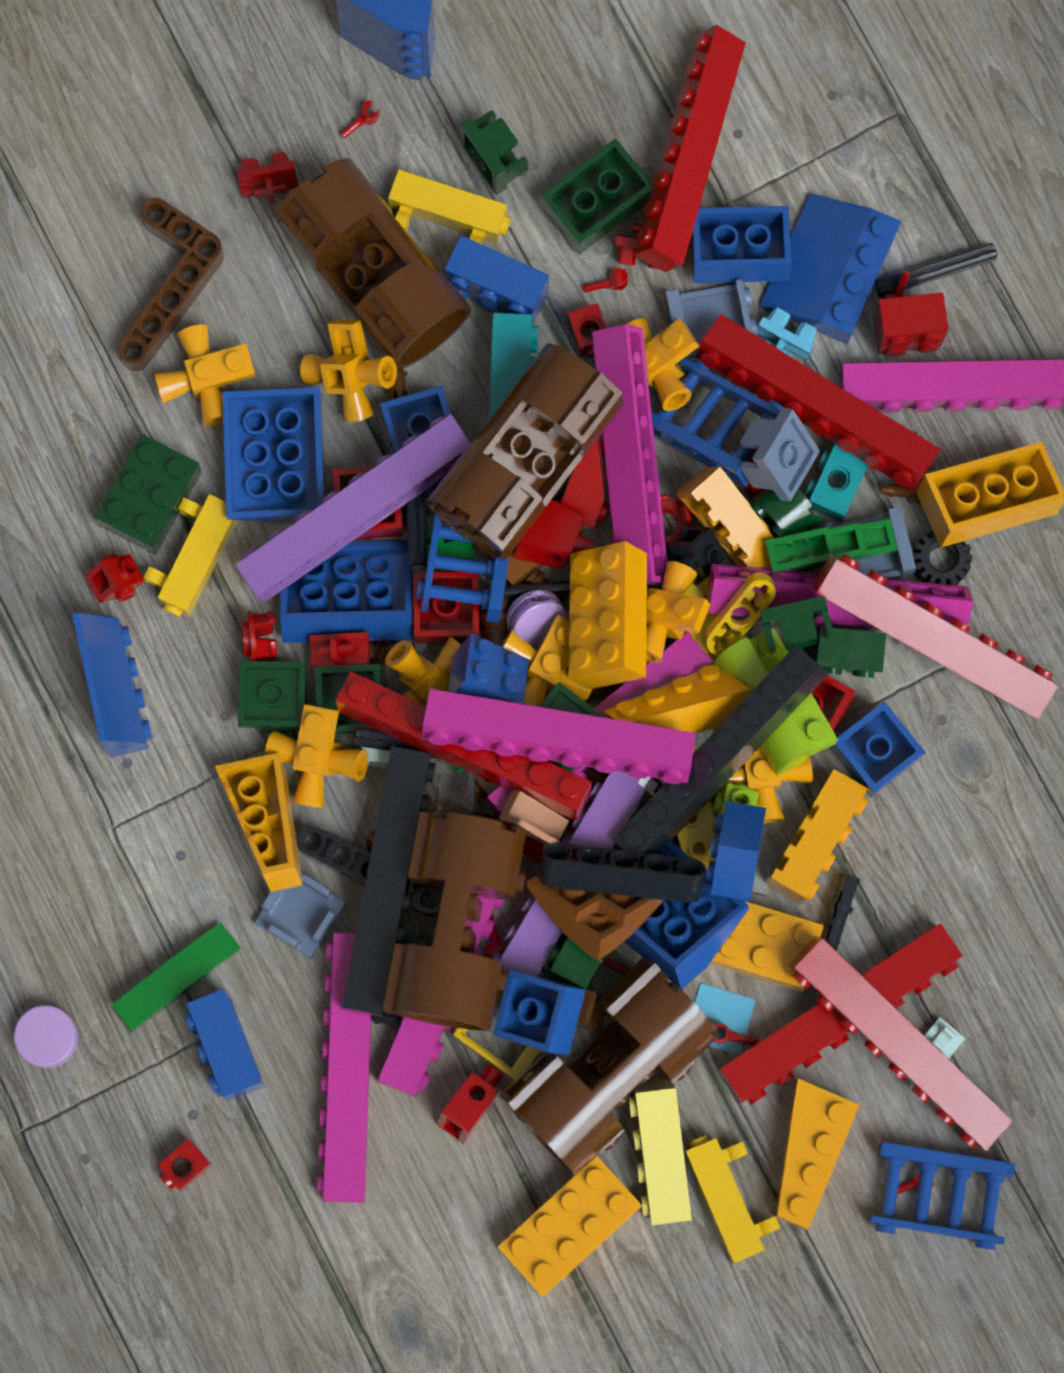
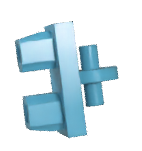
M776 307L767 319L763 317L760 321L758 335L767 339L765 340L766 342L793 358L796 355L807 361L814 346L812 343L817 329L801 322L796 333L793 334L784 329L790 319V315Z

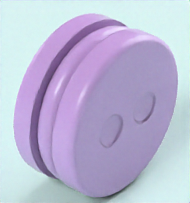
M533 590L524 593L511 604L506 615V626L509 632L512 629L536 650L541 645L555 617L560 615L569 621V613L554 593L547 590Z
M40 1005L29 1009L20 1017L14 1030V1043L20 1056L28 1063L40 1068H54L69 1060L75 1052L78 1043V1031L75 1022L66 1012L55 1006Z

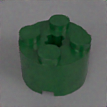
M761 489L751 497V508L765 523L767 521L773 526L771 530L774 532L773 536L775 538L811 531L823 521L819 513L813 517L814 513L810 510L813 505L799 489L791 502L780 500L776 493L770 489Z

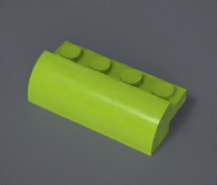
M773 628L771 632L776 649L775 653L770 654L764 632L752 639L746 637L723 651L715 659L714 664L753 691L788 654V651ZM811 693L760 747L777 776L804 763L808 757L835 745L838 739Z

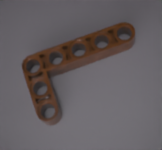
M151 198L143 203L141 216L144 225L151 234L183 254V257L120 341L118 346L120 358L123 365L131 371L143 370L150 363L224 260L221 241L215 234L160 198ZM155 211H161L165 214L157 222L149 220V216ZM180 229L191 231L190 235L185 239L175 237V233ZM207 246H213L217 249L216 253L210 257L200 254L202 249ZM194 271L198 273L197 279L192 282L182 280L186 272ZM169 297L180 299L179 303L173 308L163 305L164 301ZM151 322L161 324L160 329L156 333H147L145 331L146 326ZM131 348L142 349V353L138 358L129 359L126 357L127 352Z

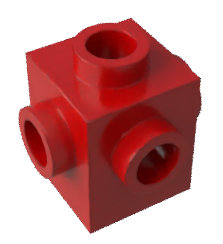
M116 553L109 554L100 559L99 564L85 574L99 603L115 599L119 603L127 601L136 595L135 590L145 582L131 553L118 557Z

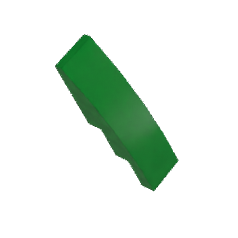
M890 518L862 525L859 522L832 529L825 527L765 541L772 573L824 566L831 553L840 558L844 553L855 560L894 553L898 550Z
M220 922L113 1003L111 1009L131 1033L182 997L187 990L210 975L216 967L238 953L241 947Z

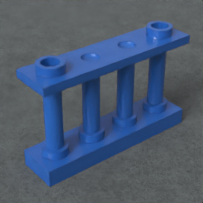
M683 358L678 362L686 374L682 383L690 391L693 390L697 383L711 390L688 422L681 424L680 427L672 423L671 419L677 410L665 411L662 409L661 411L657 410L656 413L651 411L654 437L708 467H721L730 479L746 487L749 481L741 471L740 466L743 462H747L746 459L753 449L744 448L741 444L736 452L732 451L728 454L722 450L721 445L747 409L761 416L760 419L768 420L770 416L777 417L783 407L773 400L765 402L711 373L709 368L698 360L691 362ZM722 396L736 403L711 438L703 440L697 437L696 431Z
M435 514L426 580L419 579L416 599L423 600L421 612H428L430 598L482 605V609H488L486 621L499 623L509 557L506 561L488 559V562L436 555L438 538L473 542L467 538L464 539L449 526L440 525L441 519ZM434 568L486 575V579H492L491 589H484V592L432 585Z
M885 1142L879 1144L877 1157L885 1158V1164L888 1167L881 1216H869L868 1218L869 1224L876 1225L875 1231L895 1234L896 1228L968 1239L975 1241V1247L995 1250V1244H1004L1005 1237L993 1235L1000 1183H1004V1178L1014 1177L1015 1163ZM905 1161L918 1163V1170H921L914 1222L894 1219L901 1167H905ZM938 1167L951 1169V1175L954 1176L947 1228L927 1225L934 1172H938ZM971 1172L984 1174V1180L987 1181L980 1233L960 1230L967 1178H971Z

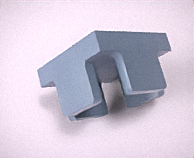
M782 408L777 417L770 416L768 420L755 418L740 443L744 448L758 449L753 457L755 463L743 462L740 469L751 486L773 490L780 500L791 502L820 450L795 411L789 408Z
M302 874V886L270 892L262 905L263 910L255 921V925L311 959L345 907L346 902L333 895L329 889Z

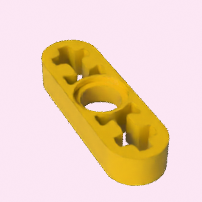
M765 573L750 575L706 629V645L711 653L720 655L727 648L740 641L761 616L760 610L766 609L773 601L776 590L774 582L769 575ZM763 585H765L766 592L763 593L759 591L755 595L754 587L756 586L761 588ZM736 608H746L749 611L746 619L736 621L731 617V613ZM725 633L727 641L720 640L715 643L714 636L721 637Z

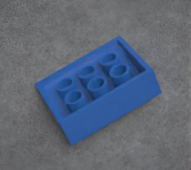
M336 0L340 35L343 39L397 73L404 74L409 79L420 80L423 77H431L435 47L433 0Z
M810 193L790 237L792 261L790 280L771 281L760 304V308L772 312L778 307L790 315L789 320L801 324V322L807 323L817 329L816 332L848 345L897 235L901 221L872 208Z
M320 387L222 392L226 519L286 524L296 523L295 519L301 513L307 510L313 511L322 504V500L326 497L323 413Z
M408 540L351 542L283 589L280 601L282 643L310 642V635L368 632L369 641L413 640L412 565L409 561Z
M86 613L72 614L101 745L111 758L149 749L147 740L153 739L149 720L143 721L140 708L146 707L142 688L136 689L133 677L139 676L135 657L129 658L127 646L132 645L128 626L122 627L119 618Z
M671 841L659 853L661 855L691 858ZM708 871L705 873L701 898L697 902L684 903L663 900L647 920L624 941L639 955L653 961L679 989H683L706 969L749 910V905L743 900L711 895L713 881L706 880Z

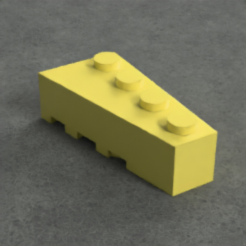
M664 1077L652 1078L633 1088V1097H629L631 1117H636L638 1130H633L635 1150H641L642 1163H637L639 1183H645L646 1195L641 1196L643 1216H649L651 1225L689 1221L692 1218L676 1088L674 1084Z

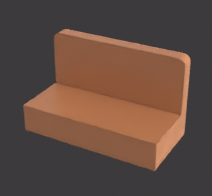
M513 789L498 818L511 827L524 829L528 837L543 846L549 843H561L559 840L569 822L566 818Z

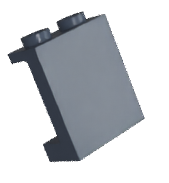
M742 279L735 280L733 285L679 294V289L666 291L665 305L669 325L680 318L685 322L699 345L702 338L721 314L758 336L755 317L750 318L748 307L752 306L749 287H743ZM698 348L688 354L685 359L696 358Z
M901 506L888 509L887 513L834 525H832V522L824 524L823 528L829 527L832 529L859 522L862 525L890 518L898 548L897 552L857 560L860 563L858 568L866 573H869L872 569L890 580L911 576L916 570Z

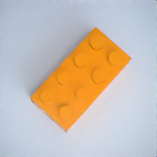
M1042 441L925 474L916 490L940 548L1057 515L1064 504L1063 486Z
M623 541L570 554L569 679L594 689L646 678L647 553Z
M746 902L749 905V910L709 964L803 992L805 988L792 977L795 971L789 964L815 936H821L824 925Z
M596 1156L497 1248L543 1298L640 1209L642 1205L602 1160Z

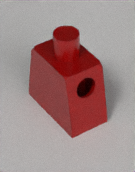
M551 499L544 511L518 543L513 558L562 569L565 568L571 553L593 549L596 541L578 535L583 521L581 515Z
M489 1064L486 1065L479 1076L471 1073L442 1111L437 1126L464 1144L494 1103L499 1093L495 1087L502 1079L503 1074ZM470 1095L478 1096L480 1101L473 1100Z

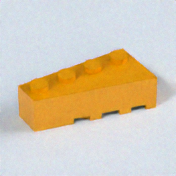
M716 664L704 666L699 671L688 676L676 678L671 683L660 688L648 690L639 697L620 702L615 707L604 711V716L608 719L693 733L710 729L715 731L752 691L732 675L720 669Z
M274 753L215 766L270 892L302 886L303 882L287 772L280 754Z
M833 769L766 886L801 905L805 898L811 901L820 886L815 881L820 871L822 870L827 873L836 858V855L831 853L837 842L843 845L853 829L848 825L853 814L860 816L869 799L865 798L864 795L868 788Z

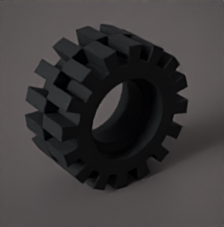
M933 530L929 531L927 535L924 534L920 538L913 551L916 566L915 576L917 579L921 578L923 583L958 585L965 578L971 567L972 554H970V544L966 545L963 541L942 547L948 549L953 554L954 564L950 569L940 571L935 569L930 563V553L934 549L940 548Z

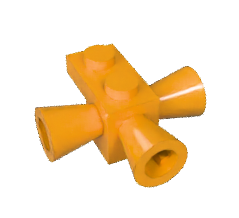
M680 318L654 338L646 319H635L629 322L628 325L643 329L648 385L658 392L665 411H674L681 408L690 400L692 394L679 380L685 374L678 362L698 348L699 344L685 322Z
M334 319L328 323L334 355L329 358L315 354L305 355L300 366L301 378L308 386L324 383L326 394H342L343 421H362L374 415L363 387L368 384L383 388L392 387L397 377V366L391 356L369 360L361 320Z
M194 325L182 329L177 333V336L189 357L188 360L184 361L187 371L154 373L162 403L165 404L193 390L195 399H201L203 426L209 427L223 424L222 392L227 391L225 385L256 377L247 343L210 353L207 325Z
M674 561L667 562L662 590L649 588L647 593V662L654 664L662 662L666 637L681 640L685 631L699 634L711 605L706 598L685 595L697 576L696 571L685 564Z
M560 615L555 617L541 645L536 650L512 629L500 646L529 660L524 705L539 707L544 701L546 693H550L558 682L584 701L587 700L593 690L569 679V669L567 668L569 665V621Z
M449 637L435 662L431 663L417 654L410 641L404 640L397 643L388 652L385 663L402 674L399 680L409 689L403 696L427 705L430 689L448 691V677L450 676L452 656L461 644L452 637Z
M304 704L298 740L278 731H273L267 740L265 755L279 753L283 763H293L294 770L303 771L292 800L293 803L324 808V775H338L340 773L360 782L366 774L369 761L367 750L343 749L344 743L334 741L339 714L338 710Z
M759 747L720 788L718 793H723L727 783L745 785L750 790L759 792L756 805L766 808L764 824L783 821L785 818L775 791L779 790L781 781L813 783L811 759L808 757L804 763L776 776L761 747Z

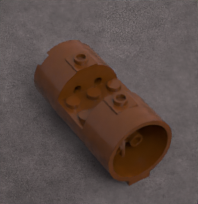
M349 158L335 161L323 168L325 174L317 176L311 182L307 179L299 187H295L275 208L277 215L280 217L277 222L355 315V319L361 320L363 329L383 354L394 359L397 369H404L422 360L446 342L466 321L471 313V307L432 258L426 257L392 215L390 206L356 164Z
M551 343L545 344L508 392L505 401L473 443L466 447L426 499L431 504L429 508L461 537L469 539L476 545L482 544L480 547L481 551L495 559L506 561L544 511L546 505L623 407L622 392L603 373L596 371L571 352Z
M420 811L408 878L411 882L443 890L433 947L395 943L383 1005L385 1013L440 1026L473 1031H490L498 992L505 991L508 972L503 971L502 962L474 954L477 936L472 931L473 922H479L481 918L483 903L480 902V898L516 900L517 892H523L526 872H521V861L527 834L524 829L512 827L511 832L506 830V826L502 822L457 813H447L446 819H439L438 813Z
M645 956L596 1002L602 1008L603 1013L611 1024L570 1064L566 1066L554 1053L544 1052L499 1095L525 1127L574 1176L598 1153L601 1154L604 1150L611 1149L619 1141V1136L624 1132V1129L610 1111L624 1104L629 1098V1092L633 1088L649 1080L653 1075V1069L672 1084L677 1080L685 1078L690 1073L691 1066L697 1062L696 1058L720 1036L716 1030L713 1031L716 1027L693 1000L673 982L669 983L667 981L669 977L653 961Z

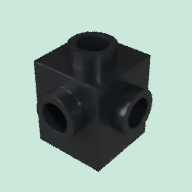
M686 525L668 543L675 561L695 570L697 573L696 577L698 578L708 577L711 564H720L724 560L719 543L711 527Z

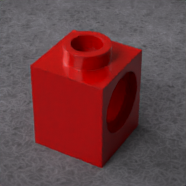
M598 303L567 313V323L579 357L586 354L588 357H594L592 352L593 338H585L581 331L586 327H593L597 331L607 328Z
M187 1139L158 1164L162 1170L158 1176L170 1190L176 1187L182 1192L207 1171L212 1164L192 1140ZM180 1158H187L191 1162V1171L184 1177H178L174 1172V1164Z

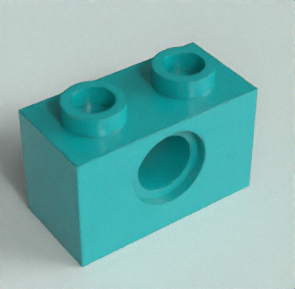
M837 444L834 445L832 452L825 450L818 465V468L823 470L819 480L812 478L805 494L806 497L810 498L809 501L813 505L810 510L842 523L868 467L866 462L851 453L844 452ZM838 476L843 480L844 486L833 488L828 484L827 478Z

